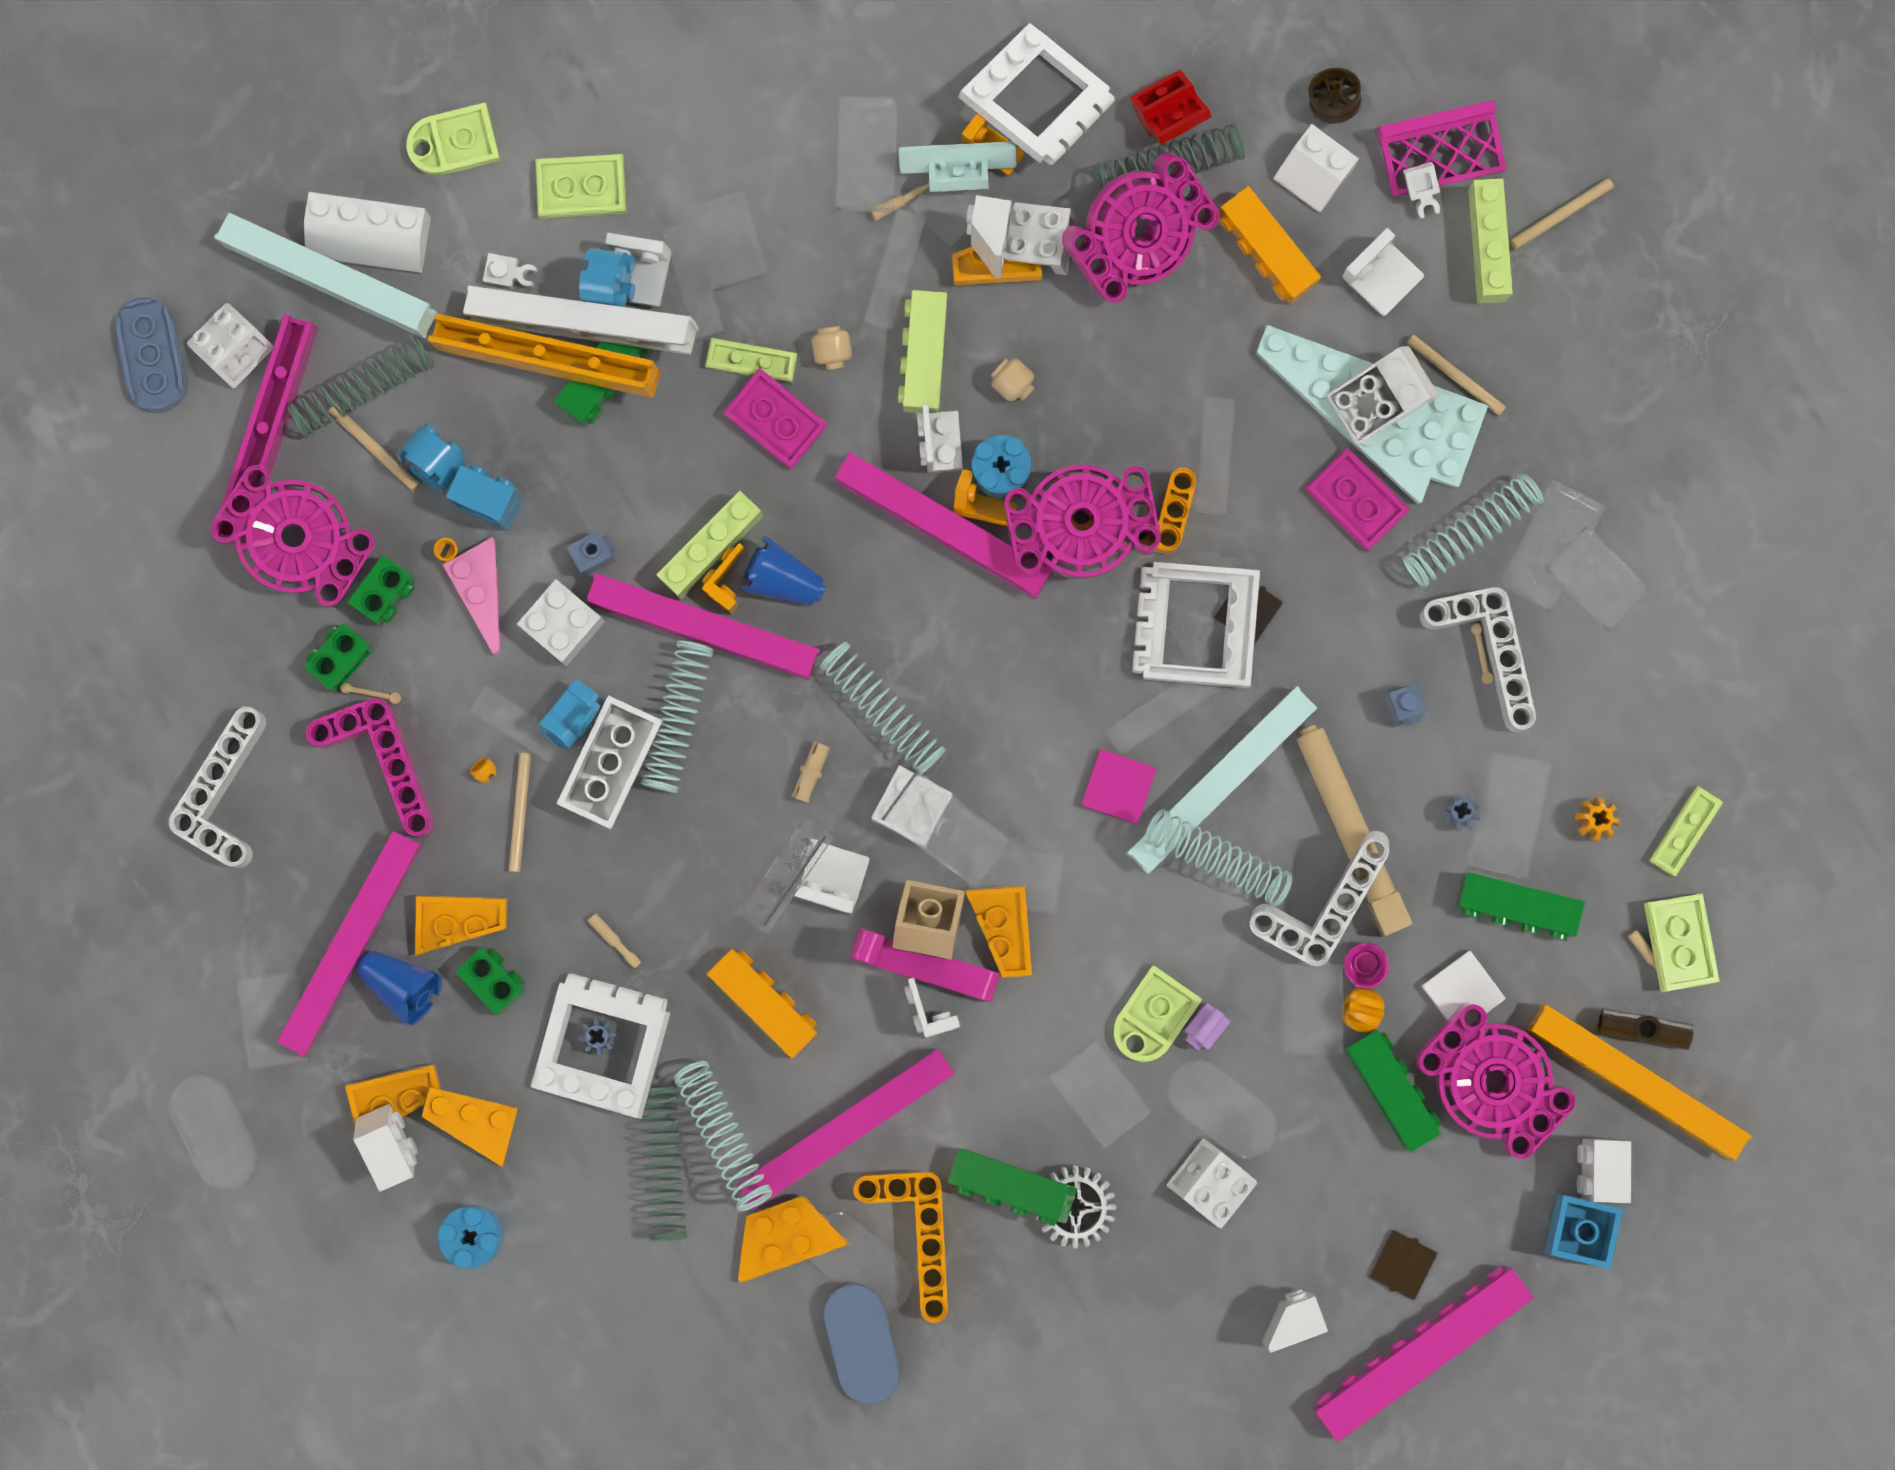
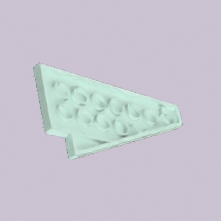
M1266 326L1256 355L1415 503H1422L1430 480L1455 489L1459 488L1488 405L1434 386L1439 397L1370 439L1356 445L1326 395L1373 365V363L1272 326Z

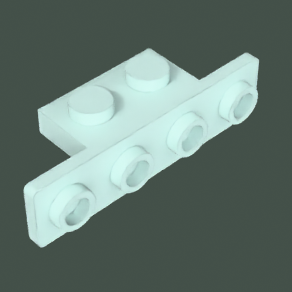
M1010 141L900 147V173L929 172L930 192L989 189L988 169L1015 168L1017 166L1016 144Z

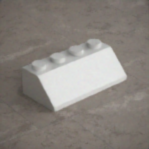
M309 192L304 217L305 247L339 263L422 274L431 217L425 208Z
M608 695L557 801V805L612 829L663 721Z

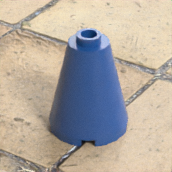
M763 536L761 541L765 542L763 548L757 547L743 576L748 579L747 586L741 584L740 590L806 605H812L814 601L820 602L826 586L822 585L823 578L771 538Z
M377 951L363 954L356 965L359 978L396 1018L405 1025L408 1023L412 1026L419 1022L433 1006L429 1002L433 993L438 996L441 991L442 976L436 972Z

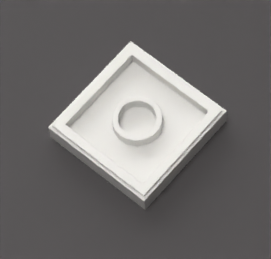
M1470 950L1421 985L1446 1020L1463 1004L1479 1005L1488 1013L1506 999ZM1470 1009L1465 1013L1464 1019L1466 1024L1470 1026L1478 1020V1014L1474 1009Z

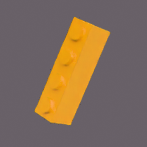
M1249 186L1221 206L1219 211L1221 226L1228 233L1232 231L1238 239L1237 245L1245 255L1250 254L1256 261L1255 267L1262 277H1268L1275 285L1273 290L1282 301L1286 299L1291 305L1319 283L1321 279L1319 273Z
M731 949L707 975L786 1054L794 1059L818 1034L814 1029L818 1024L806 1012L801 1016L793 1008L797 1003L785 991L779 994L772 987L775 981L764 970L758 973L751 966L754 960L744 950L741 949L737 953L734 949Z

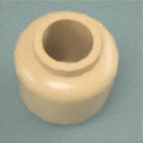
M840 325L817 329L818 334H815L811 339L815 362L826 364L827 370L844 367L843 361L849 360L852 357L849 333L846 330H841Z
M1006 358L990 375L994 378L991 383L992 387L1008 402H1013L1018 397L1024 401L1034 390V387L1031 385L1035 377L1034 373L1017 358L1010 361Z

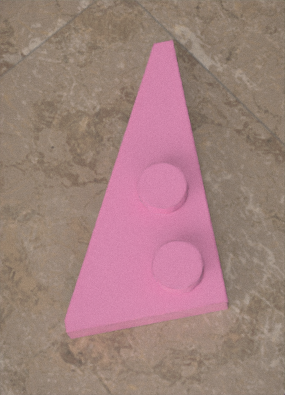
M491 537L443 564L489 648L496 655L500 653L501 636L498 614L497 544L495 539Z

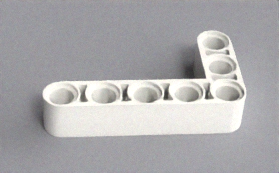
M1492 587L1430 601L1420 612L1421 624L1427 629L1437 630L1481 621L1504 723L1513 732H1522L1530 728L1536 720V713L1507 593L1501 588ZM1487 596H1495L1498 599V609L1493 610L1487 606ZM1458 602H1465L1470 606V615L1464 616L1458 612ZM1430 608H1436L1441 612L1442 619L1440 622H1434L1429 618L1428 611ZM1495 624H1500L1505 628V638H1498L1494 635L1493 626ZM1501 653H1507L1512 657L1513 664L1511 667H1505L1501 664ZM1508 682H1515L1519 686L1520 692L1518 696H1512L1507 692L1506 686ZM1516 710L1522 711L1526 715L1525 725H1518L1514 721L1513 714Z
M242 707L235 712L169 818V827L173 833L225 865L235 868H243L251 862L253 858L251 847L208 819L266 727L265 716L260 711L251 707ZM254 714L256 718L255 725L250 729H246L244 727L245 717ZM237 739L240 743L239 750L235 754H229V743ZM217 765H222L224 769L223 776L218 780H214L212 777L213 768ZM205 790L208 794V799L203 805L199 806L196 802V796L200 791ZM188 815L192 820V824L188 830L183 831L180 827V821L184 816ZM214 831L217 835V840L214 845L209 847L206 845L205 837L208 832ZM239 846L242 850V856L238 861L233 862L230 852L234 847Z
M1372 831L1366 834L1313 927L1269 904H1261L1253 910L1250 928L1252 932L1310 965L1321 966L1325 964L1388 857L1389 839L1387 836L1379 831ZM1371 842H1379L1383 845L1384 849L1380 853H1372L1368 850L1367 846ZM1362 867L1369 872V875L1364 879H1359L1353 875V870ZM1343 893H1348L1355 900L1350 904H1343L1339 901L1338 897ZM1260 915H1266L1271 918L1272 923L1268 926H1262L1257 922L1256 918ZM1327 919H1335L1339 922L1340 926L1331 930L1325 927L1323 922ZM1291 929L1296 931L1299 937L1295 940H1288L1283 936V932ZM1313 944H1320L1324 947L1325 952L1316 955L1310 951L1309 947Z

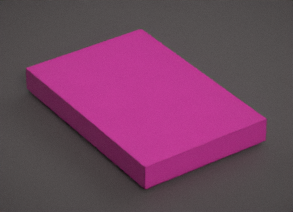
M761 368L757 370L723 412L725 416L791 470L829 425Z
M1348 448L1305 489L1366 552L1410 511Z

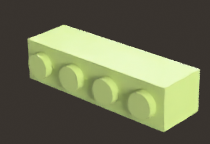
M1503 178L1474 180L1468 189L1477 304L1507 302L1513 294L1504 180Z
M912 290L911 299H906L905 317H910L909 328H903L902 345H907L908 349L907 357L901 356L900 374H906L905 386L899 385L898 403H903L904 412L923 413L922 404H928L929 413L939 412L947 311L946 292Z
M739 491L662 568L657 577L673 594L682 600L721 560L725 551L730 546L734 547L763 518L761 510Z

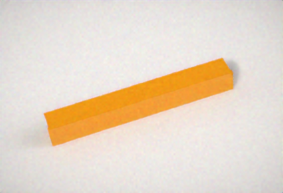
M436 314L432 336L429 335L427 340L437 351L649 398L654 397L661 374V369L656 366L653 360L442 314Z
M1546 1004L1538 1007L1539 1010L1528 1026L1527 1032L1728 1160L1731 1158L1736 1161L1747 1141L1752 1138V1135L1553 1008Z

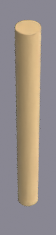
M1609 178L1603 180L1510 240L1511 245L1515 250L1522 247L1613 189L1612 181Z
M1413 335L1407 342L1408 346L1480 402L1488 405V408L1498 416L1506 408L1504 404L1418 337Z
M334 406L329 409L328 413L332 417H336V421L412 492L421 485L415 477L347 414L346 417H343Z
M519 753L509 872L521 871L531 763L530 753Z

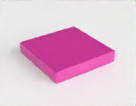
M1100 749L1081 806L1138 825L1157 768Z

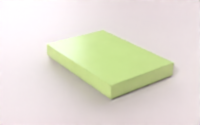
M623 154L535 159L539 219L627 214Z
M1703 893L1644 903L1660 991L1666 992L1720 982Z

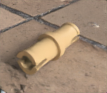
M815 741L812 743L813 745L804 766H800L799 771L802 772L791 794L792 797L807 803L810 801L809 799L817 779H821L823 775L820 772L831 750L830 747Z

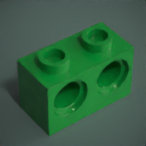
M382 555L347 603L382 627L384 623L388 624L395 617L398 611L396 606L402 598L406 600L415 589L414 582L416 579ZM392 574H399V584L393 588L387 587L388 577ZM377 597L381 598V608L378 611L371 612L369 610L370 601Z
M344 622L340 626L335 625L327 633V641L320 649L316 647L309 653L306 658L307 663L304 666L308 672L334 693L340 690L341 684L346 683L375 650ZM346 638H352L354 641L353 648L348 652H342V641ZM327 660H332L334 663L332 672L323 675L321 672L322 664Z
M481 947L455 972L495 1016H500L526 992L522 987L525 982L513 969L510 972L507 971L502 965L505 961L504 958L493 947L490 950L486 947ZM481 960H486L490 964V971L484 977L479 976L476 972V966ZM501 982H506L510 986V994L505 999L499 998L496 994V987Z

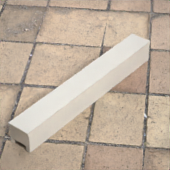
M468 286V294L463 310L464 315L472 316L471 321L506 329L691 355L696 331L699 328L691 316Z

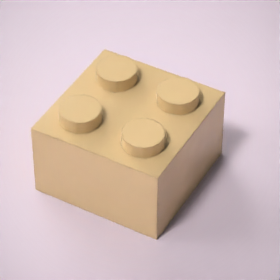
M906 880L895 924L892 948L952 959L965 891Z

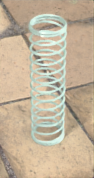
M1520 473L1517 479H1511L1510 487H1501V494L1493 492L1492 501L1484 499L1482 502L1483 507L1474 506L1473 514L1465 512L1464 521L1456 519L1454 523L1455 528L1446 526V534L1437 532L1436 541L1433 539L1427 540V548L1418 546V555L1410 552L1406 557L1404 556V564L1414 580L1422 587H1427L1430 583L1421 565L1411 555L1421 561L1426 572L1433 580H1437L1433 570L1422 559L1420 548L1426 550L1438 569L1446 574L1443 564L1431 552L1429 542L1435 543L1448 563L1455 567L1454 560L1442 547L1438 536H1444L1461 560H1465V556L1460 548L1449 537L1448 528L1454 530L1466 549L1474 554L1472 545L1459 531L1457 522L1463 523L1475 542L1483 547L1481 538L1468 524L1466 516H1472L1484 535L1489 540H1492L1491 532L1477 517L1475 509H1481L1493 528L1502 534L1500 525L1486 510L1485 501L1494 505L1502 521L1511 527V521L1495 503L1494 495L1503 498L1511 514L1517 520H1520L1519 512L1505 497L1503 489L1507 488L1512 491L1519 506L1526 513L1530 514L1528 505L1514 490L1513 481L1518 482L1532 504L1539 507L1544 503V498L1536 483L1527 474ZM1523 479L1530 485V487H1531V488L1533 489V491L1535 492L1536 496H1535V495L1533 494V492L1525 485Z
M678 640L677 647L684 650H677L674 653L677 657L687 662L675 661L671 663L675 669L684 673L673 672L668 674L672 680L681 684H667L666 688L677 695L663 696L664 701L677 707H661V712L673 718L658 719L694 725V721L676 716L663 709L698 713L697 710L674 703L666 698L701 702L698 698L680 693L670 687H682L700 691L704 689L681 681L671 675L706 680L705 676L684 670L675 664L710 668L708 665L690 660L678 653L712 657L714 650L698 643ZM663 722L661 725L672 730H658V732H668L692 736V733L675 728ZM657 732L658 736L669 741L654 740L652 745L665 752H649L648 755L665 764H645L646 768L661 775L645 774L642 776L641 784L654 789L677 793L678 787L651 780L647 777L680 781L681 779L650 766L679 770L684 768L657 758L652 754L685 759L687 758L685 755L668 750L655 743L689 747V744Z
M843 642L820 663L819 668L826 670V676L838 672L834 679V684H840L848 679L841 689L842 693L854 689L850 695V701H855L863 696L858 703L857 709L861 710L871 705L865 714V718H871L879 713L873 722L874 727L888 721L883 727L881 735H887L895 730L889 739V744H893L905 737L897 747V752H902L911 747L905 756V761H909L922 753L913 764V769H916V773L921 775L946 752V748L941 746L923 763L916 766L926 752L937 742V739H934L908 758L914 748L929 733V730H926L910 744L900 749L909 736L921 725V722H918L903 735L892 741L898 731L913 716V713L909 714L890 730L884 732L893 719L905 708V705H902L890 716L876 724L882 714L897 699L898 696H895L880 709L868 716L872 708L890 688H886L873 700L860 707L882 679H879L863 693L852 699L856 691L874 671L872 670L856 684L844 690L851 679L866 665V662H863L849 675L837 681L846 667L858 656L856 653L839 668L829 673L835 662L850 648L847 642Z
M1165 809L1158 811L1151 820L1145 836L1147 844H1155V848H1159L1168 835L1171 821L1177 818L1179 825L1169 836L1165 846V853H1169L1174 848L1180 835L1181 826L1186 823L1189 825V830L1179 841L1175 851V858L1182 856L1188 846L1191 831L1196 828L1199 830V835L1191 843L1185 856V863L1191 862L1195 857L1202 835L1206 833L1209 835V840L1201 848L1195 861V868L1203 865L1209 854L1212 840L1216 838L1219 840V845L1213 850L1206 863V873H1210L1218 862L1222 845L1228 844L1229 850L1223 855L1216 868V878H1220L1227 869L1232 850L1238 849L1239 855L1233 860L1225 876L1226 883H1230L1236 876L1241 864L1242 855L1248 854L1249 860L1239 871L1235 887L1240 888L1249 875L1252 860L1258 859L1259 865L1250 874L1246 882L1245 892L1250 893L1259 880L1262 865L1266 863L1269 865V870L1260 879L1255 890V897L1259 898L1264 894L1269 885L1272 870L1275 868L1279 870V875L1275 877L1268 887L1265 903L1275 907L1282 903L1287 896L1293 879L1291 872L1287 870L1282 872L1279 866L1272 867L1269 861L1262 862L1259 856L1252 857L1249 851L1242 852L1239 846L1232 847L1229 841L1222 842L1219 836L1211 837L1209 831L1201 832L1199 826L1191 827L1189 821L1181 822L1179 816L1171 817L1170 812ZM1164 814L1162 824L1155 837L1151 840L1153 829ZM1165 829H1166V832H1165V834H1164V836H1163L1161 842L1157 845L1158 841L1160 840V838L1162 837V835H1163V833H1164V831H1165ZM1177 831V835L1172 846L1169 848V850H1167L1173 835ZM1188 835L1182 851L1177 855L1183 840ZM1198 840L1195 851L1188 860L1189 853L1192 847L1194 846L1195 842ZM1208 845L1206 854L1201 863L1198 865L1199 858L1202 852L1204 851L1205 847ZM1218 850L1216 859L1211 868L1208 870L1209 863L1212 857L1214 856L1215 852ZM1228 855L1227 862L1222 872L1218 875L1219 868ZM1238 860L1237 867L1232 877L1228 880L1229 873ZM1248 865L1246 875L1243 878L1242 882L1238 885L1241 873ZM1259 868L1256 880L1248 890L1250 880ZM1269 873L1265 887L1263 888L1262 892L1259 895H1257L1262 881ZM1287 875L1286 885L1279 898L1273 903L1281 880Z
M707 1061L694 1062L678 1071L674 1075L673 1080L676 1086L683 1087L680 1095L687 1097L685 1105L693 1108L690 1115L698 1118L696 1126L703 1128L701 1136L708 1138L706 1147L713 1149L711 1157L719 1159L716 1167L723 1169L721 1177L729 1180L726 1188L735 1190L731 1198L738 1201L736 1204L737 1210L745 1211L756 1207L771 1197L773 1191L770 1185L766 1184L758 1187L742 1198H735L734 1195L738 1190L759 1182L765 1175H756L742 1183L739 1187L731 1188L729 1184L734 1179L755 1171L759 1164L750 1165L736 1173L733 1177L724 1176L728 1169L746 1163L754 1157V1154H746L728 1166H719L722 1159L742 1152L749 1144H740L726 1152L723 1156H714V1152L718 1148L738 1141L743 1137L744 1133H736L720 1142L717 1146L708 1145L712 1138L729 1133L739 1123H730L711 1136L703 1134L707 1128L727 1121L734 1113L727 1112L704 1126L698 1124L701 1118L713 1115L726 1108L728 1102L716 1104L701 1115L693 1114L697 1107L705 1106L722 1097L723 1092H715L699 1101L696 1105L688 1104L692 1097L709 1092L718 1085V1082L707 1083L695 1090L691 1095L683 1094L686 1087L697 1085L710 1078L713 1074L712 1071H708L710 1065ZM704 1066L698 1072L688 1077L680 1079L685 1073L695 1068ZM709 1074V1075L706 1076L705 1078H703V1079H701V1080H699V1081L694 1082L696 1079H698V1078H700V1077H702V1076H704V1075ZM710 1085H713L712 1087H710V1088H708V1089H706V1090H704V1091H702V1092H699L700 1090H702V1089H704V1088H706V1087H708V1086H710ZM718 1095L717 1097L713 1098L712 1100H709V1101L703 1103L704 1101L708 1100L709 1098ZM719 1106H722L721 1108H719V1109H717V1110H715V1111H712L713 1109H715V1108H717V1107H719ZM729 1115L728 1117L716 1122L717 1120ZM733 1126L732 1128H730V1129H728V1130H726V1131H724V1132H721V1131H723V1130H725V1129H727V1128ZM764 1194V1195L761 1196L760 1198H758V1199H756V1200H754V1201H752V1202H750V1203H748V1204H744V1203H746L747 1201H749L750 1199H752V1198H754V1197H756V1196H758V1195Z

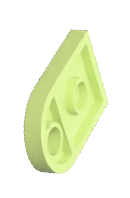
M486 102L423 118L411 128L407 137L406 146L411 161L420 171L429 175L441 176L501 161ZM419 143H428L430 145L428 154L424 156L415 154V147Z
M1152 965L1115 1020L1113 1036L1117 1047L1125 1056L1135 1061L1147 1062L1161 1057L1174 1042L1202 999ZM1132 1035L1140 1036L1144 1043L1142 1050L1137 1053L1130 1052L1126 1046L1127 1039Z

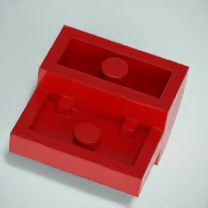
M1180 69L1130 97L1133 109L1144 130L1150 138L1154 136L1160 145L1212 118L1210 109L1196 94L1194 85Z

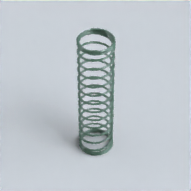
M1235 123L1229 126L1225 125L1223 135L1217 128L1214 129L1212 138L1207 132H1203L1201 141L1197 136L1193 135L1190 145L1186 139L1182 138L1180 150L1174 142H1170L1169 153L1172 154L1171 149L1172 145H1174L1179 156L1184 159L1182 149L1184 141L1191 153L1195 171L1199 173L1194 155L1193 139L1195 138L1199 143L1206 168L1209 170L1210 164L1205 152L1204 135L1208 137L1213 146L1217 165L1221 166L1215 144V132L1217 131L1224 143L1228 162L1232 163L1226 141V128H1228L1236 157L1239 160L1245 159L1243 139ZM1163 145L1159 146L1158 156L1161 154V148L1165 153H1168ZM1149 148L1147 159L1141 152H1138L1136 163L1130 155H1127L1125 166L1120 159L1116 158L1114 169L1109 162H1105L1104 166L1096 164L1095 171L1100 190L1108 184L1106 164L1109 166L1115 179L1118 177L1117 161L1120 163L1125 174L1129 173L1128 158L1132 161L1135 170L1140 171V154L1148 171L1152 172L1150 151L1156 159L1158 156L1155 151ZM1172 162V163H1170V165H1171V169H1172V172H1173L1174 169H1175V167H1174V164H1173V162Z
M417 335L412 336V340L423 366L407 344L402 341V346L414 373L397 350L392 347V352L404 379L388 357L382 353V358L394 385L375 359L372 358L371 361L383 389L375 381L366 366L361 364L373 395L363 384L356 372L351 369L363 401L353 390L346 378L341 375L353 407L346 400L334 381H331L344 414L331 399L324 387L321 386V391L329 408L333 405L340 415L346 417L347 413L342 401L343 399L351 410L356 411L357 407L352 393L362 405L366 406L367 401L362 387L373 400H376L377 395L371 380L386 395L387 389L382 376L392 388L396 389L397 383L392 370L403 383H407V377L401 362L408 372L417 378V371L410 355L422 371L427 372V366L432 370L435 365ZM313 392L310 394L320 413L323 424L314 415L305 400L300 398L313 430L304 421L293 403L287 406L291 417L305 438L310 437V432L316 433L312 417L321 427H326L322 411L332 422H336V417L332 418L327 413Z
M675 1086L650 1088L648 1097L670 1099L646 1103L644 1109H665L670 1111L650 1114L641 1118L642 1121H671V1123L641 1129L642 1132L674 1133L643 1140V1144L676 1145L643 1153L644 1156L676 1157L644 1165L645 1168L677 1169L645 1177L646 1180L678 1181L646 1188L647 1192L679 1193L646 1201L648 1204H679L676 1207L648 1212L649 1216H680L677 1219L649 1224L650 1228H682L673 1232L650 1235L649 1241L651 1242L680 1240L688 1237V1233L684 1232L687 1230L686 1226L663 1225L681 1221L686 1218L685 1214L662 1213L680 1209L686 1204L679 1201H661L682 1196L685 1192L677 1189H660L681 1184L684 1180L673 1177H659L680 1172L683 1168L680 1166L658 1165L681 1159L682 1156L678 1154H658V1152L679 1148L681 1144L677 1142H652L672 1138L680 1134L679 1131L651 1130L675 1125L679 1122V1120L671 1118H651L677 1112L678 1108L650 1106L676 1100L677 1096L654 1095L674 1093L677 1091Z

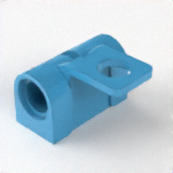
M575 679L539 723V733L560 748L568 750L578 737H582L588 727L598 717L604 701L593 690Z

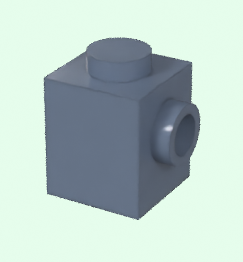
M598 530L567 546L580 573L584 577L615 561L612 552L616 551L611 539L608 535L602 537Z
M1418 683L1390 692L1385 696L1394 725L1404 722V725L1408 726L1422 721L1421 715L1428 712Z

